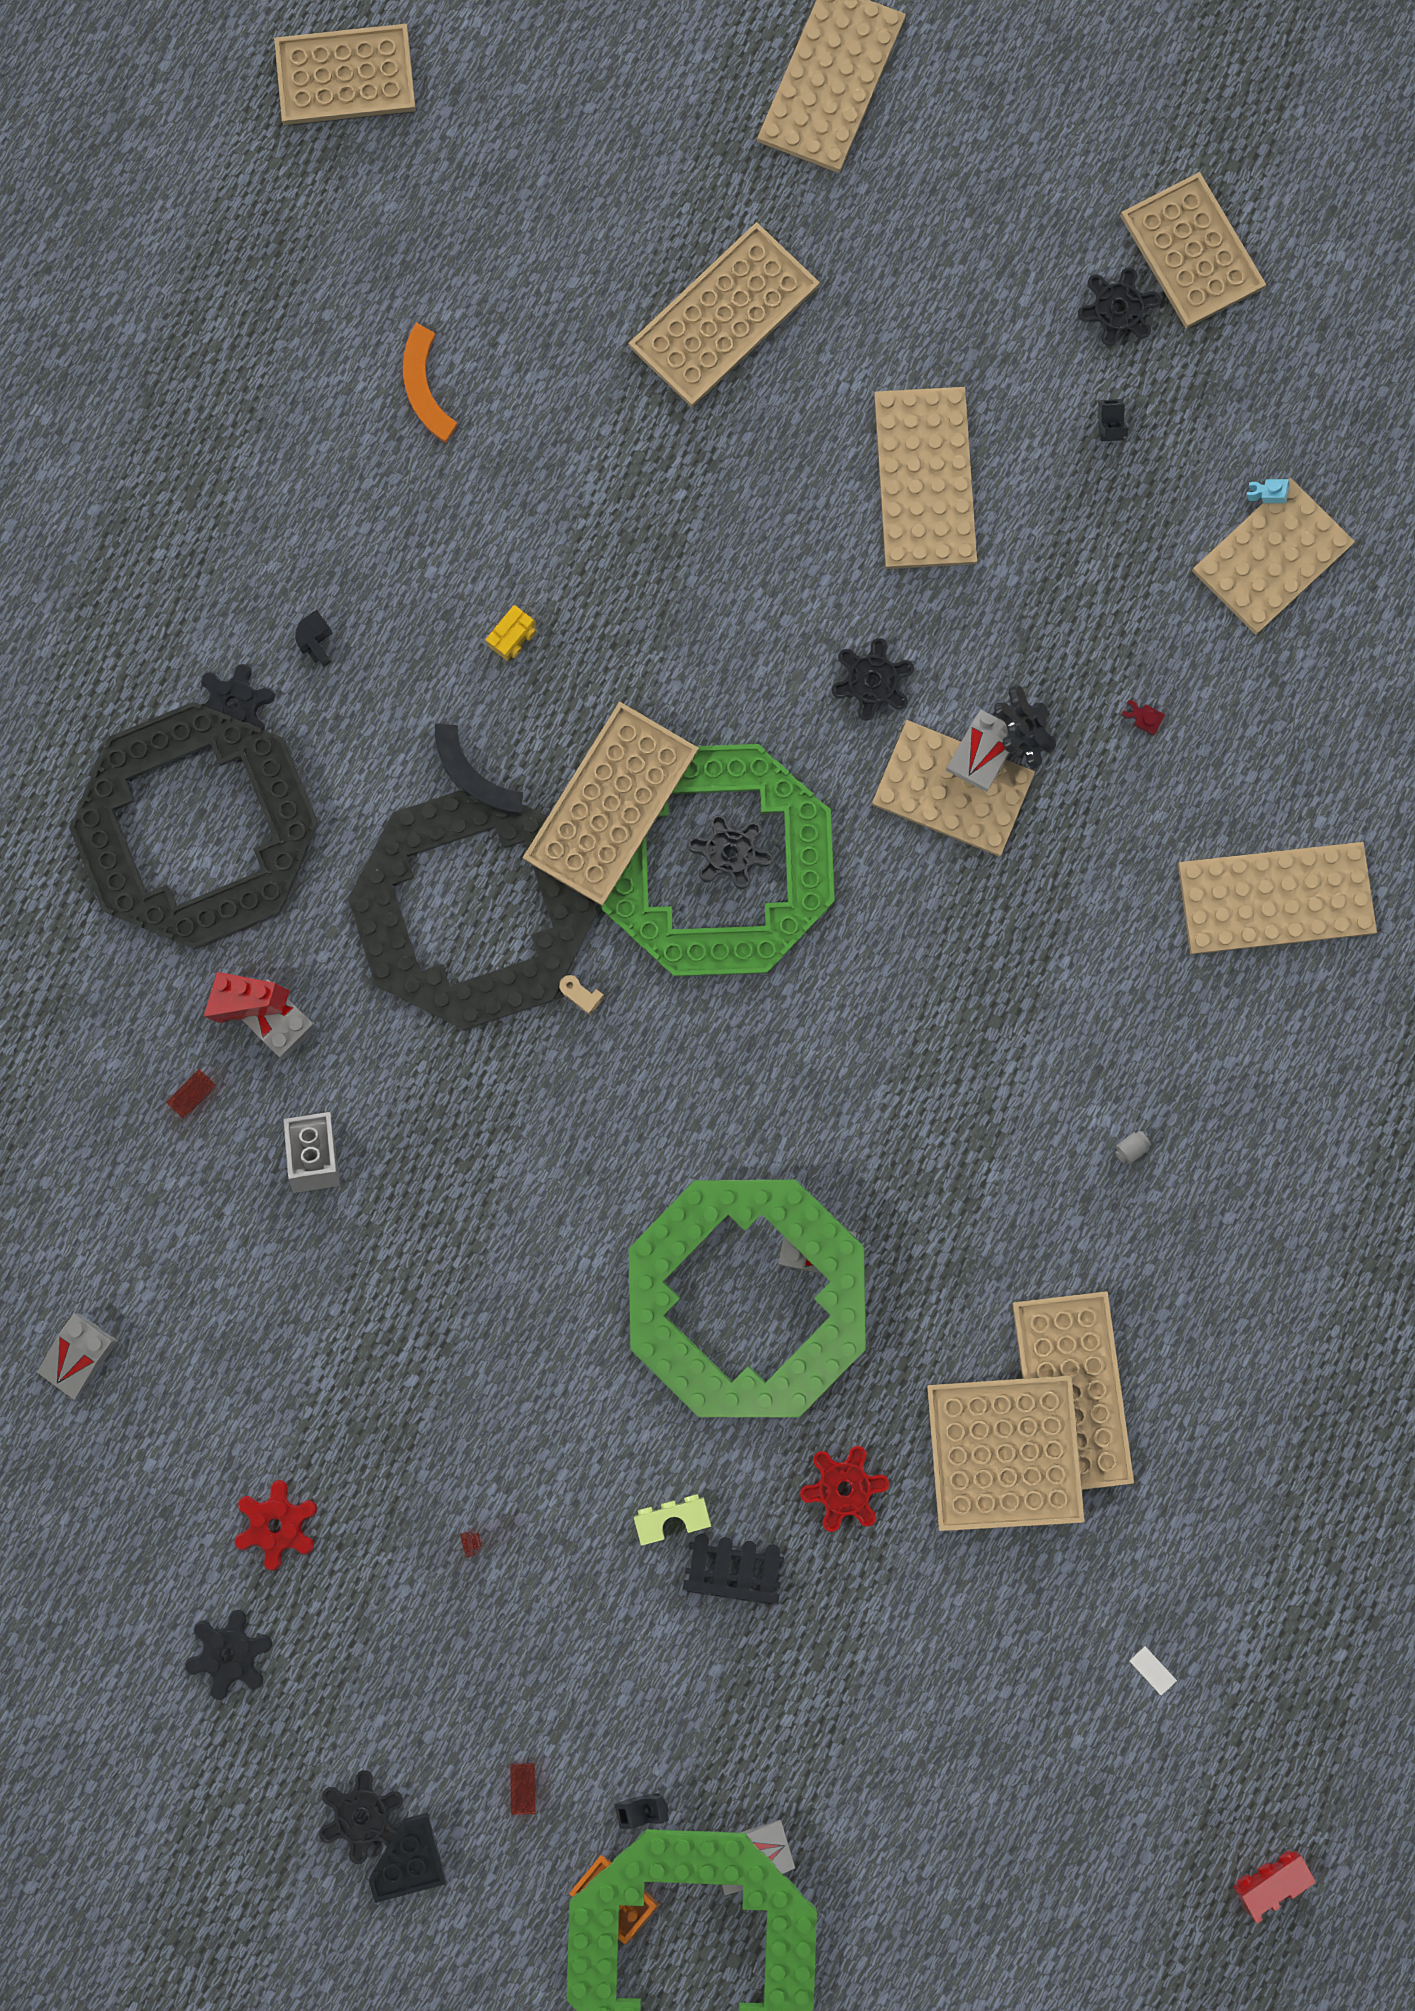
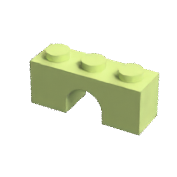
M698 1494L685 1497V1502L675 1504V1500L662 1503L661 1509L652 1511V1507L638 1510L639 1515H635L634 1520L641 1546L664 1540L663 1524L670 1517L682 1519L688 1533L711 1527L704 1497L699 1498Z

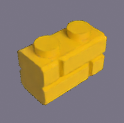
M513 605L485 639L486 644L506 661H509L511 657L516 658L522 650L521 645L524 641H530L536 634V622L516 605Z

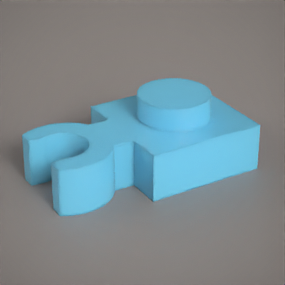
M1266 479L1265 485H1261L1258 482H1250V491L1254 492H1247V498L1249 501H1257L1262 498L1263 503H1286L1290 488L1289 479Z

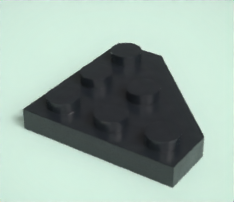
M428 1813L405 1818L370 1874L369 1884L375 1903L446 1884L447 1879Z

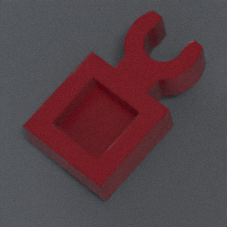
M1128 700L1127 705L1132 707L1133 712L1128 713L1123 710L1121 713L1122 717L1136 719L1133 726L1154 736L1165 714L1146 704L1140 709L1135 701Z

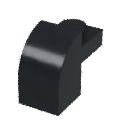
M1121 399L1098 400V426L1101 442L1122 441L1124 437H1128V427L1124 423L1125 404Z
M316 609L298 624L295 633L296 643L302 654L307 652L315 664L320 662L324 667L331 662L319 643L333 633Z
M659 1793L638 1796L614 1804L620 1829H634L648 1823L662 1824L669 1821L668 1805L664 1800V1796H660Z

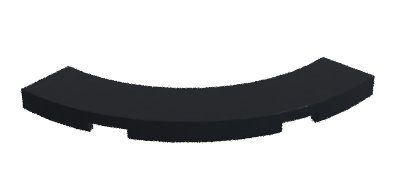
M435 723L437 753L444 770L454 784L477 803L491 807L492 810L522 816L523 792L505 789L482 777L470 765L461 749L458 725Z

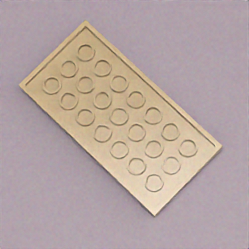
M816 0L757 137V142L840 173L905 21L906 14L870 0Z
M756 222L628 344L656 374L688 405L693 407L819 288L820 282Z
M965 387L875 392L885 569L977 564Z
M619 701L526 851L523 860L603 907L693 761L699 748Z
M1364 842L1178 863L1190 955L1377 933Z
M1108 1291L1012 1303L1022 1379L1072 1375L1082 1490L1133 1484V1471Z

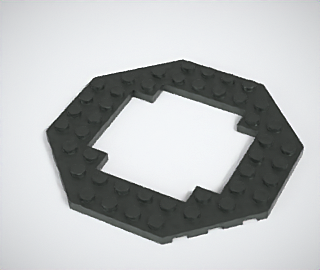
M191 702L109 736L105 742L101 758L98 759L92 772L88 788H85L79 802L78 811L69 825L102 912L192 949H197L281 914L319 825L285 739L216 710L204 707L196 702ZM212 746L220 766L239 758L242 759L274 840L253 849L261 867L260 871L177 905L169 885L148 893L146 892L114 810L135 802L127 782L128 780Z
M461 790L393 812L348 897L376 987L464 1031L552 1002L559 989L561 979L567 975L577 952L597 916L594 902L533 866L553 926L552 928L531 934L538 956L450 985L443 964L420 971L393 887L394 885L415 879L408 859L409 856L496 828L502 849L525 842L528 850L548 816L522 804V816L492 810L491 807L475 802Z

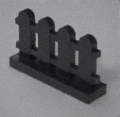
M703 1533L695 1537L694 1543H689V1549L693 1550L691 1568L685 1569V1574L689 1575V1580H684L682 1591L778 1605L780 1594H775V1588L780 1589L781 1582L776 1580L779 1563H784V1557H780V1548L777 1545H769L765 1554L756 1553V1544L753 1541H746L742 1546V1551L732 1549L733 1542L728 1537L721 1538L718 1547L708 1546L709 1538ZM707 1552L717 1554L714 1572L705 1570ZM731 1556L741 1557L738 1575L729 1574ZM755 1560L764 1561L762 1579L752 1578ZM704 1577L713 1578V1584L704 1583ZM728 1581L737 1582V1586H736V1587L727 1586V1582H728ZM751 1584L761 1586L760 1591L751 1590Z

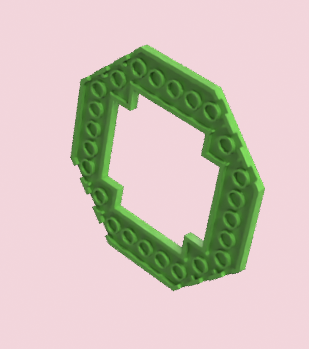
M759 744L696 746L699 748V751L672 794L760 791L761 814L784 813L788 902L765 903V926L673 929L672 906L649 907L647 841L645 837L603 905L602 911L674 977L767 974L835 901L831 809L816 798L806 786L795 779L784 766L773 759ZM668 801L658 817H669Z
M796 1179L695 1180L629 1248L631 1350L698 1417H800L866 1350L865 1247ZM727 1215L745 1231L763 1215L830 1281L814 1299L831 1316L766 1382L749 1365L732 1382L665 1316L681 1297L664 1281Z
M646 1829L631 1846L624 1849L606 1869L600 1871L581 1892L575 1894L570 1899L567 2001L576 2011H641V1999L616 1998L619 1905L644 1906L645 1882L743 1885V1910H766L767 1930L764 2003L739 2002V2011H812L814 2009L817 1908L810 1901L808 1902L800 1893V1890L776 1868V1865L765 1853L752 1843V1840L746 1833Z

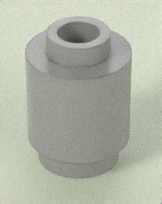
M1139 1130L1137 1133H1131L1115 1146L1117 1149L1115 1154L1123 1164L1125 1162L1132 1164L1148 1151L1151 1143L1145 1134Z

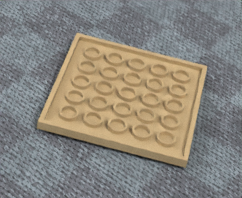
M1072 1375L927 1385L939 1531L1085 1522Z

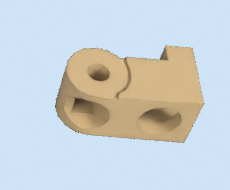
M568 975L560 981L559 987L563 995L590 1016L605 998L597 989L591 994L581 986L575 976Z

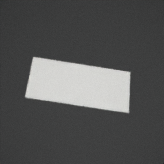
M1146 1646L1130 1660L1133 1666L1161 1696L1177 1681Z

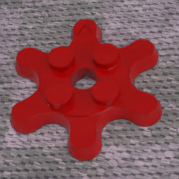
M861 1446L852 1447L848 1458L841 1463L833 1461L825 1451L817 1452L814 1455L813 1462L821 1472V1479L817 1484L806 1485L800 1491L801 1499L804 1502H821L825 1505L826 1515L823 1519V1527L829 1532L838 1530L842 1519L847 1515L855 1516L863 1526H872L876 1521V1514L869 1507V1498L874 1493L885 1492L889 1487V1480L886 1476L881 1474L870 1476L864 1472L863 1463L867 1454ZM843 1481L851 1485V1492L846 1496L839 1494L837 1490L838 1485Z
M276 1480L271 1484L270 1497L267 1501L260 1503L250 1496H244L238 1502L239 1511L248 1516L250 1525L246 1531L236 1535L234 1544L237 1549L242 1551L252 1546L261 1547L265 1553L263 1563L269 1571L279 1569L282 1563V1553L286 1549H295L302 1555L310 1554L314 1549L313 1540L302 1532V1524L305 1520L316 1515L317 1505L310 1500L304 1501L299 1505L291 1504L287 1499L288 1486L282 1480ZM272 1519H278L281 1522V1529L277 1533L269 1529V1522Z

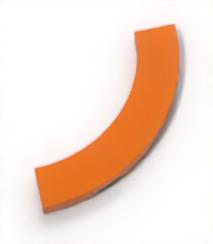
M416 322L404 351L403 379L405 389L414 412L424 426L438 439L447 443L457 428L458 423L444 413L437 405L429 390L426 377L427 358L436 334Z

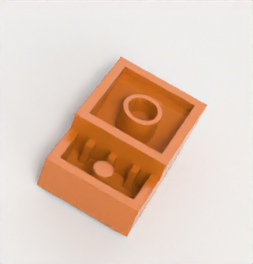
M600 1855L569 1894L573 1897L581 1892L600 1871L606 1869L612 1862L603 1855ZM645 1890L644 1906L619 1905L618 1939L624 1945L634 1938L660 1906Z

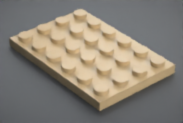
M407 24L274 38L283 125L416 111Z
M1200 172L1121 212V219L1186 329L1265 289L1266 283Z
M1291 478L1289 479L1290 488L1286 503H1263L1192 569V572L1255 635L1355 542Z
M906 720L872 805L1000 857L1035 771L1007 760L986 792L946 771L961 741Z

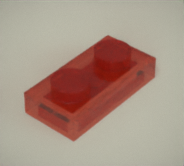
M198 1069L166 1103L182 1119H185L217 1085L201 1069Z
M474 1528L462 1532L460 1537L465 1557L477 1555L480 1552V1547H482L480 1534L475 1533Z
M535 1762L511 1763V1815L536 1814Z

